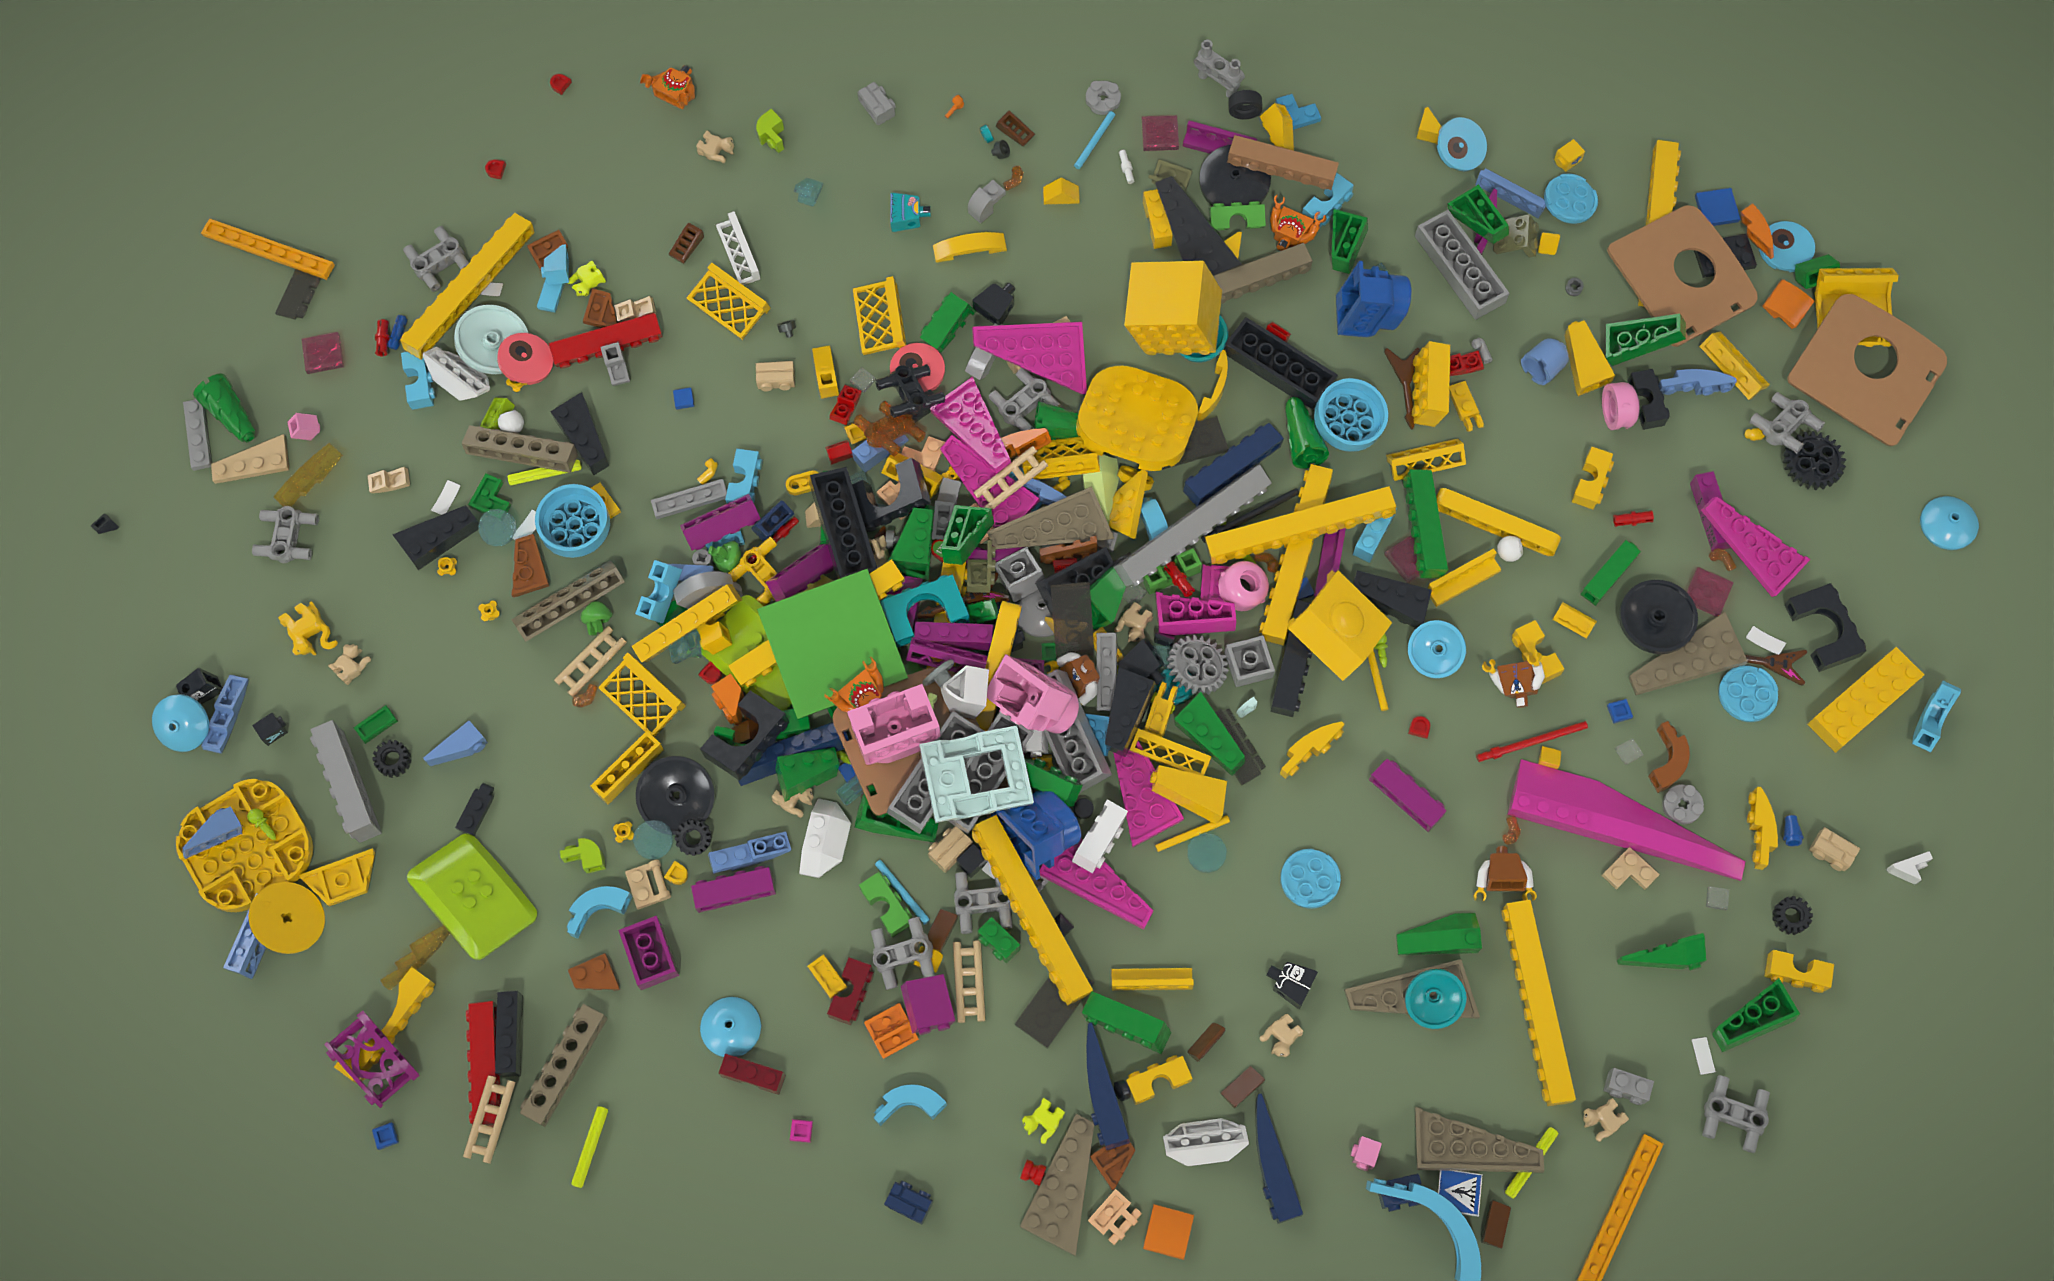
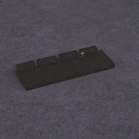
M295 269L275 314L295 320L297 317L303 318L308 309V306L305 304H310L315 293L313 289H317L321 278Z
M1230 708L1225 711L1220 709L1215 713L1245 756V763L1234 774L1242 786L1261 775L1260 771L1266 768L1259 755L1251 758L1257 751L1249 739L1241 742L1247 735L1239 723L1231 725L1237 719Z

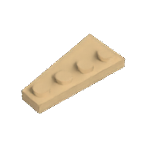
M282 434L211 464L212 481L217 484L288 471L289 464L285 435Z

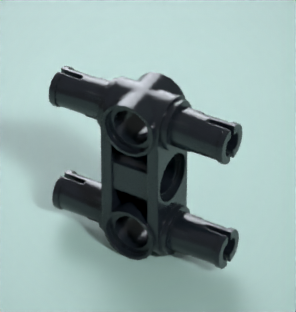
M927 364L916 368L901 365L889 376L875 380L878 391L894 387L903 401L902 404L890 407L892 418L906 414L921 417L932 406L945 403V395L942 391L927 396L917 380L930 376V368Z

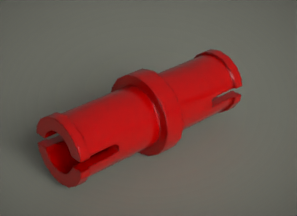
M385 319L377 321V334H375V354L383 357V352L384 356H387V345L390 339L388 335L389 321Z
M1652 510L1637 513L1630 511L1629 514L1613 515L1615 527L1624 525L1636 526L1640 523L1654 522Z
M1173 561L1167 563L1164 566V570L1172 578V583L1178 586L1185 597L1191 596L1195 589L1187 581V576L1183 572L1181 573Z

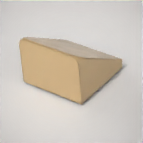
M814 502L805 511L807 528L820 527L821 524Z

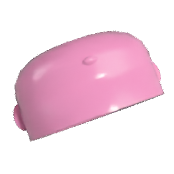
M1629 383L1606 384L1603 389L1602 410L1606 425L1610 430H1618L1621 427L1628 429L1637 422L1639 399L1634 387Z
M1240 561L1234 563L1224 572H1221L1218 588L1224 602L1234 603L1235 610L1249 611L1260 603L1265 602L1269 591V582L1266 573L1257 564L1249 561ZM1240 579H1244L1249 583L1250 591L1242 587Z

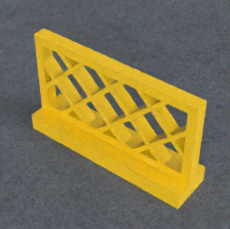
M711 262L707 267L708 272L688 295L687 300L743 340L764 313L767 314L771 308L766 301ZM712 277L715 280L716 286L706 288V282ZM728 289L729 296L720 298L719 290ZM716 290L717 298L707 300V292ZM704 292L703 301L693 299L697 293ZM742 299L743 306L734 308L733 300ZM730 300L731 308L721 310L720 302ZM717 302L718 310L709 311L708 304ZM748 309L758 311L754 317L747 318ZM744 310V319L735 320L734 312ZM731 312L732 320L724 322L722 314ZM745 322V329L741 333L736 331L735 324Z
M887 277L886 281L853 288L862 354L867 355L898 347L900 349L906 346L898 285L894 277ZM885 287V293L882 297L875 294L879 288ZM867 292L869 295L862 301L859 299L858 293ZM872 297L879 300L874 307L867 304ZM882 302L888 305L884 313L877 310ZM865 306L871 309L867 317L861 315V311ZM875 312L881 315L877 323L870 320ZM885 318L890 321L887 329L880 326ZM867 322L874 326L869 333L863 331ZM877 328L884 332L879 339L872 336ZM887 334L893 337V343L885 344L882 341ZM869 339L876 342L872 348L866 349V343Z
M1081 437L1052 440L1051 443L1040 448L1033 455L1039 463L1044 460L1048 465L1033 479L1038 480L1100 472L1099 455L1090 451L1083 444L1084 441ZM1071 444H1075L1072 448L1068 447ZM1057 446L1053 451L1050 450L1051 447ZM1080 448L1085 449L1081 453L1077 452ZM1062 450L1066 451L1063 455L1058 454ZM1044 452L1047 453L1045 457L1040 456ZM1028 460L1023 463L1022 467L1025 475L1033 467Z
M627 652L620 665L598 688L645 732L648 731L655 737L679 710L682 711L686 705L634 656ZM625 666L630 669V678H621V671ZM630 681V691L621 692V682ZM634 681H643V690L634 691ZM611 682H617V692H608L605 688ZM647 693H655L657 695V703H647ZM630 694V705H622L621 695ZM634 694H643V704H634ZM668 705L672 709L667 716H660V706ZM657 706V716L647 717V707ZM634 707H643L644 717L636 718L634 716ZM657 719V727L651 732L647 728V720Z

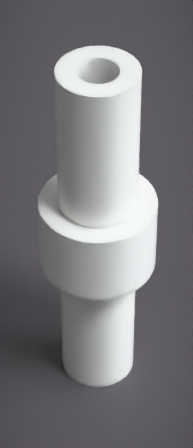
M1121 150L1119 155L1122 162V172L1125 173L1128 184H1132L1135 182L1132 174V164L1128 160L1126 150Z

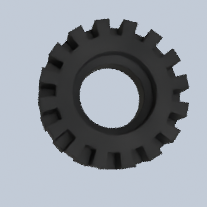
M387 740L388 743L382 742L383 746L380 747L378 745L376 747L378 751H374L375 757H372V760L375 762L373 764L377 770L386 777L388 775L390 778H393V775L399 777V773H406L404 769H409L408 763H411L409 750L397 740H394V742ZM389 753H398L399 760L396 764L387 765L385 763V758Z
M698 819L684 821L675 833L676 846L680 848L681 852H685L686 855L695 856L702 854L709 847L712 840L709 826L704 821H699ZM697 830L700 833L701 840L698 844L692 845L687 842L686 834L688 831Z
M1796 896L1784 898L1775 905V910L1772 911L1774 915L1772 919L1777 922L1775 924L1776 928L1779 926L1781 928L1780 931H1786L1788 935L1791 933L1793 935L1801 933L1812 923L1813 913H1810L1812 910L1811 906L1807 907L1808 902L1805 901L1803 903L1800 897L1796 899ZM1792 908L1799 913L1800 919L1798 922L1792 923L1787 920L1785 916L1787 909Z

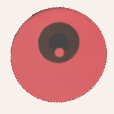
M516 333L510 335L503 340L498 349V366L502 373L513 382L517 381L527 383L528 385L539 383L547 378L553 367L550 347L544 340L533 334Z
M912 343L900 348L894 354L890 363V374L901 365L916 368L927 364L930 368V376L917 380L924 392L928 390L934 391L943 381L945 364L942 355L934 347L924 343Z

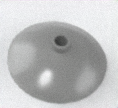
M1039 590L1014 602V604L1022 606L1018 626L1024 632L1035 637L1055 635L1045 622V617H1052L1046 604L1045 607H1039L1040 603L1045 604ZM1070 605L1061 615L1055 616V618L1069 619Z

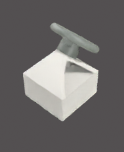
M950 659L932 671L923 680L922 684L928 686L936 681L941 688L942 696L951 713L954 711L962 717L975 719L986 707L989 670L966 665L952 677L947 672L954 665V660Z

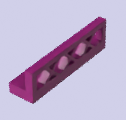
M1189 120L1183 147L1211 154L1220 147L1232 145L1233 140L1231 139L1234 138V135L1257 141V138Z
M1346 528L1339 529L1333 534L1325 533L1314 598L1327 583V574L1332 570L1335 573L1339 570Z
M912 637L906 660L937 668L944 662L952 659L955 663L962 665L958 667L952 666L949 671L958 673L966 665L985 669L987 656ZM912 652L923 654V656H912ZM931 657H935V658H939V659H943V660H941L940 662H935V661L932 660Z

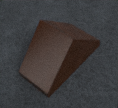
M747 720L732 727L731 729L735 730V742L741 744L750 743L756 737L759 725L752 720Z

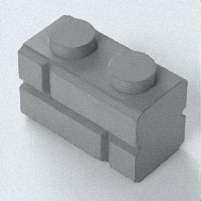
M873 82L857 92L858 100L877 125H881L886 120L895 116V103L891 98L888 99L886 97V92L882 86L879 87Z

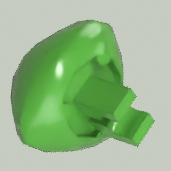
M735 540L727 542L721 547L718 546L717 549L713 546L709 548L708 554L712 556L714 564L721 572L729 573L740 563L741 550Z
M593 601L583 609L581 622L587 625L588 634L595 636L597 635L596 632H603L602 623H607L611 619L612 612L604 603Z

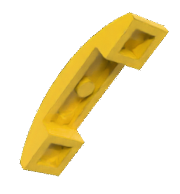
M996 232L960 235L933 245L936 263L954 260L953 256L982 251H989V254L1007 251L1004 233Z
M1225 350L1221 351L1216 364L1215 374L1220 375L1214 393L1211 399L1203 398L1197 421L1201 422L1215 409L1222 397L1228 370Z

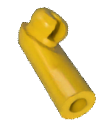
M1759 428L1747 429L1744 434L1746 439L1752 441L1762 440L1765 437L1762 433L1763 431Z
M712 458L705 462V466L708 469L697 478L702 485L707 483L717 470L718 464Z
M1062 476L1058 479L1059 484L1052 488L1062 493L1070 486V480H1068L1067 476Z

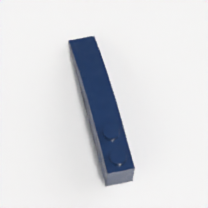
M1091 1022L1088 1023L1086 1044L1088 1083L1094 1111L1091 1117L1094 1126L1098 1125L1100 1133H1097L1100 1146L1104 1145L1107 1151L1129 1144L1130 1140Z
M1262 1093L1258 1094L1256 1097L1255 1128L1259 1165L1265 1185L1262 1190L1265 1199L1270 1200L1272 1207L1269 1210L1272 1219L1277 1220V1223L1280 1224L1301 1217L1303 1211Z

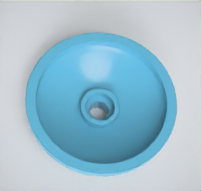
M1943 496L1933 499L1924 507L1920 516L1921 529L1926 538L1934 545L1943 549H1962L1968 546L1978 533L1979 523L1976 513L1966 502L1955 497Z
M1441 620L1429 621L1420 625L1412 633L1408 643L1409 659L1415 669L1427 677H1447L1455 673L1463 664L1466 656V642L1462 633L1451 623ZM1438 645L1442 646V652L1437 651Z
M175 694L164 698L157 704L152 715V726L156 737L163 745L174 751L186 752L199 747L203 743L209 732V719L205 709L197 700L187 695Z
M738 997L722 998L710 1005L705 1011L700 1025L701 1037L706 1047L720 1057H724L725 1054L735 1057L742 1056L755 1046L760 1037V1016L754 1006L744 999ZM727 1022H732V1027L726 1028L725 1025Z

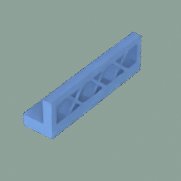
M1486 168L1479 173L1476 186L1479 184L1482 189L1489 193H1492L1494 188L1497 189V197L1539 219L1546 208L1544 199Z
M248 911L223 968L253 979L266 947L252 933L249 925ZM257 944H259V947H258L257 951L255 952V948H256ZM250 963V967H249V969H248V972H246V968H247L248 964Z

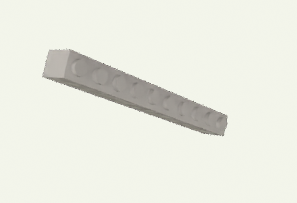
M1260 464L1250 468L1114 566L1125 586L1132 584L1137 586L1144 581L1143 577L1145 575L1150 576L1158 571L1156 567L1160 564L1164 566L1172 560L1171 556L1181 554L1186 550L1185 546L1188 544L1191 546L1198 542L1200 535H1207L1213 531L1212 527L1215 524L1218 526L1227 520L1226 516L1229 514L1232 516L1239 512L1241 505L1244 504L1246 506L1254 501L1253 497L1256 494L1260 496L1267 491L1266 487L1272 484Z

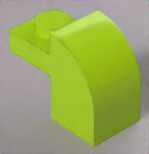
M770 109L758 119L756 124L757 134L761 145L767 143L771 149L774 148L780 153L784 150V146L778 134L784 130L783 121Z
M580 838L578 839V847L571 845L565 847V850H560V856L564 863L582 860L583 870L586 873L606 869L602 851L589 839Z

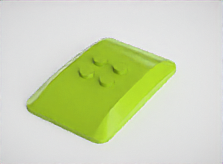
M750 595L742 596V601L734 605L720 620V623L729 630L732 645L714 655L704 650L700 645V653L726 676L731 673L746 694L752 691L781 711L788 710L792 703L778 665L772 668L773 671L764 677L763 675L757 677V682L749 687H746V685L742 687L728 667L768 640L757 609L764 606Z
M468 833L454 839L412 868L407 874V881L472 959L481 960L537 919L536 908L486 848L474 836Z

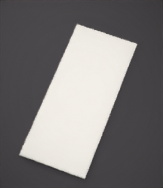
M1707 1037L1692 1039L1700 1074L1716 1072Z

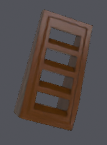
M1008 111L996 124V127L1023 147L1035 135L1011 111ZM1024 133L1027 134L1024 139L1020 138Z
M687 223L670 250L669 256L684 264L704 238L703 231L691 223ZM680 250L684 255L679 254L677 251Z

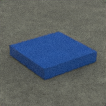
M1731 188L1696 193L1695 199L1698 209L1713 226L1740 221Z

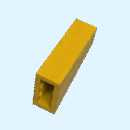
M1585 320L1581 322L1575 321L1568 325L1564 336L1577 395L1580 396L1606 384H1611L1615 374Z
M1161 765L1157 767L1155 772L1152 771L1150 783H1153V792L1212 823L1218 824L1223 816L1227 781Z

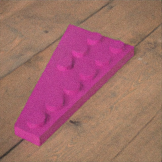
M973 377L946 395L945 403L937 404L930 408L931 413L995 473H998L1011 463L1010 457Z
M951 435L940 450L978 506L985 508L984 506L988 504V501L983 495L977 498L973 492L997 473L969 447ZM1008 475L1003 478L1009 487L1016 482ZM997 483L989 489V492L996 498L1003 490ZM1022 486L992 510L993 527L997 528L1029 514L1040 499Z
M1138 741L1135 748L1143 750ZM1130 749L1126 757L1113 752L1124 809L1128 811L1126 819L1132 848L1184 820L1174 802L1152 791L1153 783H1150L1152 771L1155 772L1156 770L1149 758L1131 752Z
M1082 838L1078 844L1055 857L1052 868H1048L1044 864L1040 868V876L1143 930L1153 914V910L1127 886L1123 879L1121 880L1114 873V870L1105 861L1101 868L1096 867L1093 873L1072 862L1076 851L1083 841Z

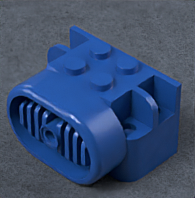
M1359 261L1336 295L1338 335L1371 337L1379 329L1395 330L1406 317L1410 307L1412 289L1409 278L1403 275L1388 274L1387 271H1380L1378 266H1373L1371 270L1363 269V261Z
M1041 790L1032 793L1033 804L991 813V817L997 815L1025 868L1036 880L1040 879V865L1044 864L1046 867L1052 868L1055 857L1078 844L1081 840V829L1072 810L1054 792H1043Z

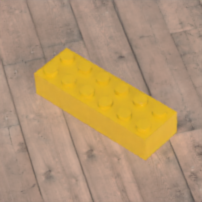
M1895 647L1807 725L1836 753L1925 674Z

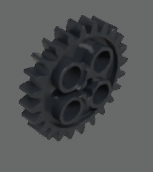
M1814 431L1810 435L1804 432L1802 436L1798 434L1795 438L1804 443L1802 449L1797 454L1788 447L1785 448L1783 463L1787 465L1784 470H1790L1788 477L1794 476L1793 482L1799 480L1800 487L1805 483L1807 489L1812 485L1814 490H1817L1819 486L1824 490L1827 485L1831 487L1834 483H1837L1844 474L1843 470L1846 468L1844 465L1846 459L1841 457L1845 452L1838 451L1841 445L1835 446V439L1830 442L1829 435L1823 438L1822 432L1818 436L1815 435Z

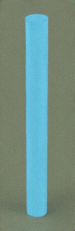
M1109 111L1074 164L1076 169L1082 167L1115 117L1114 112Z
M882 860L877 861L875 866L888 878L902 899L916 916L920 917L921 922L924 925L930 921L928 916Z

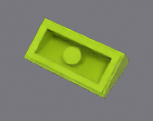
M494 397L480 426L486 429L500 430L498 427L499 416L513 411L515 405L507 398Z

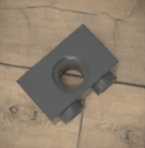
M934 501L932 539L944 540L954 509V502Z

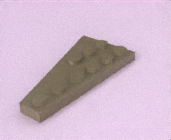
M1092 487L987 532L990 540H992V545L995 546V550L1073 543L1076 540L1087 542L1093 536H1097V541L1114 539Z
M1724 612L1698 629L1683 648L1673 653L1661 654L1631 674L1629 681L1635 695L1743 666L1748 661L1727 614Z
M1461 959L1344 990L1350 1010L1409 1014L1405 1006V993L1410 982L1418 974L1426 970L1443 969L1457 976L1466 991V1006L1459 1018H1480ZM1436 992L1430 993V997L1436 995Z
M1415 1107L1417 1170L1544 1173L1542 1149L1521 1142H1515L1506 1139L1504 1136L1494 1135L1486 1132V1130L1456 1120L1453 1121L1441 1117L1439 1114H1432Z
M1078 1114L1075 1115L1020 1225L1022 1229L1076 1256L1094 1130L1093 1122Z

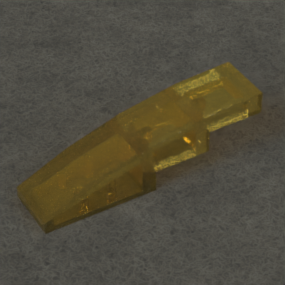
M328 443L304 463L273 497L283 507H292L300 496H306L315 483L323 481L343 455L331 443Z
M442 925L410 944L412 952L395 962L398 969L380 979L383 986L388 990L399 984L411 967L418 970L424 965L449 936L450 932L446 927Z

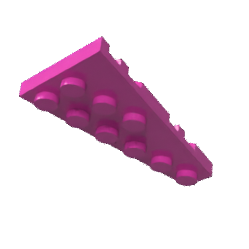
M1718 497L1712 498L1701 509L1703 514L1771 597L1777 596L1811 560L1797 553V550L1793 547H1788L1782 543L1781 539L1760 525L1752 523L1747 516L1737 513L1735 508Z

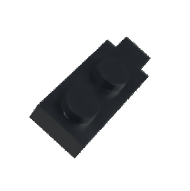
M482 783L479 789L476 788L473 791L455 826L457 830L475 836L494 799L492 795L494 787Z

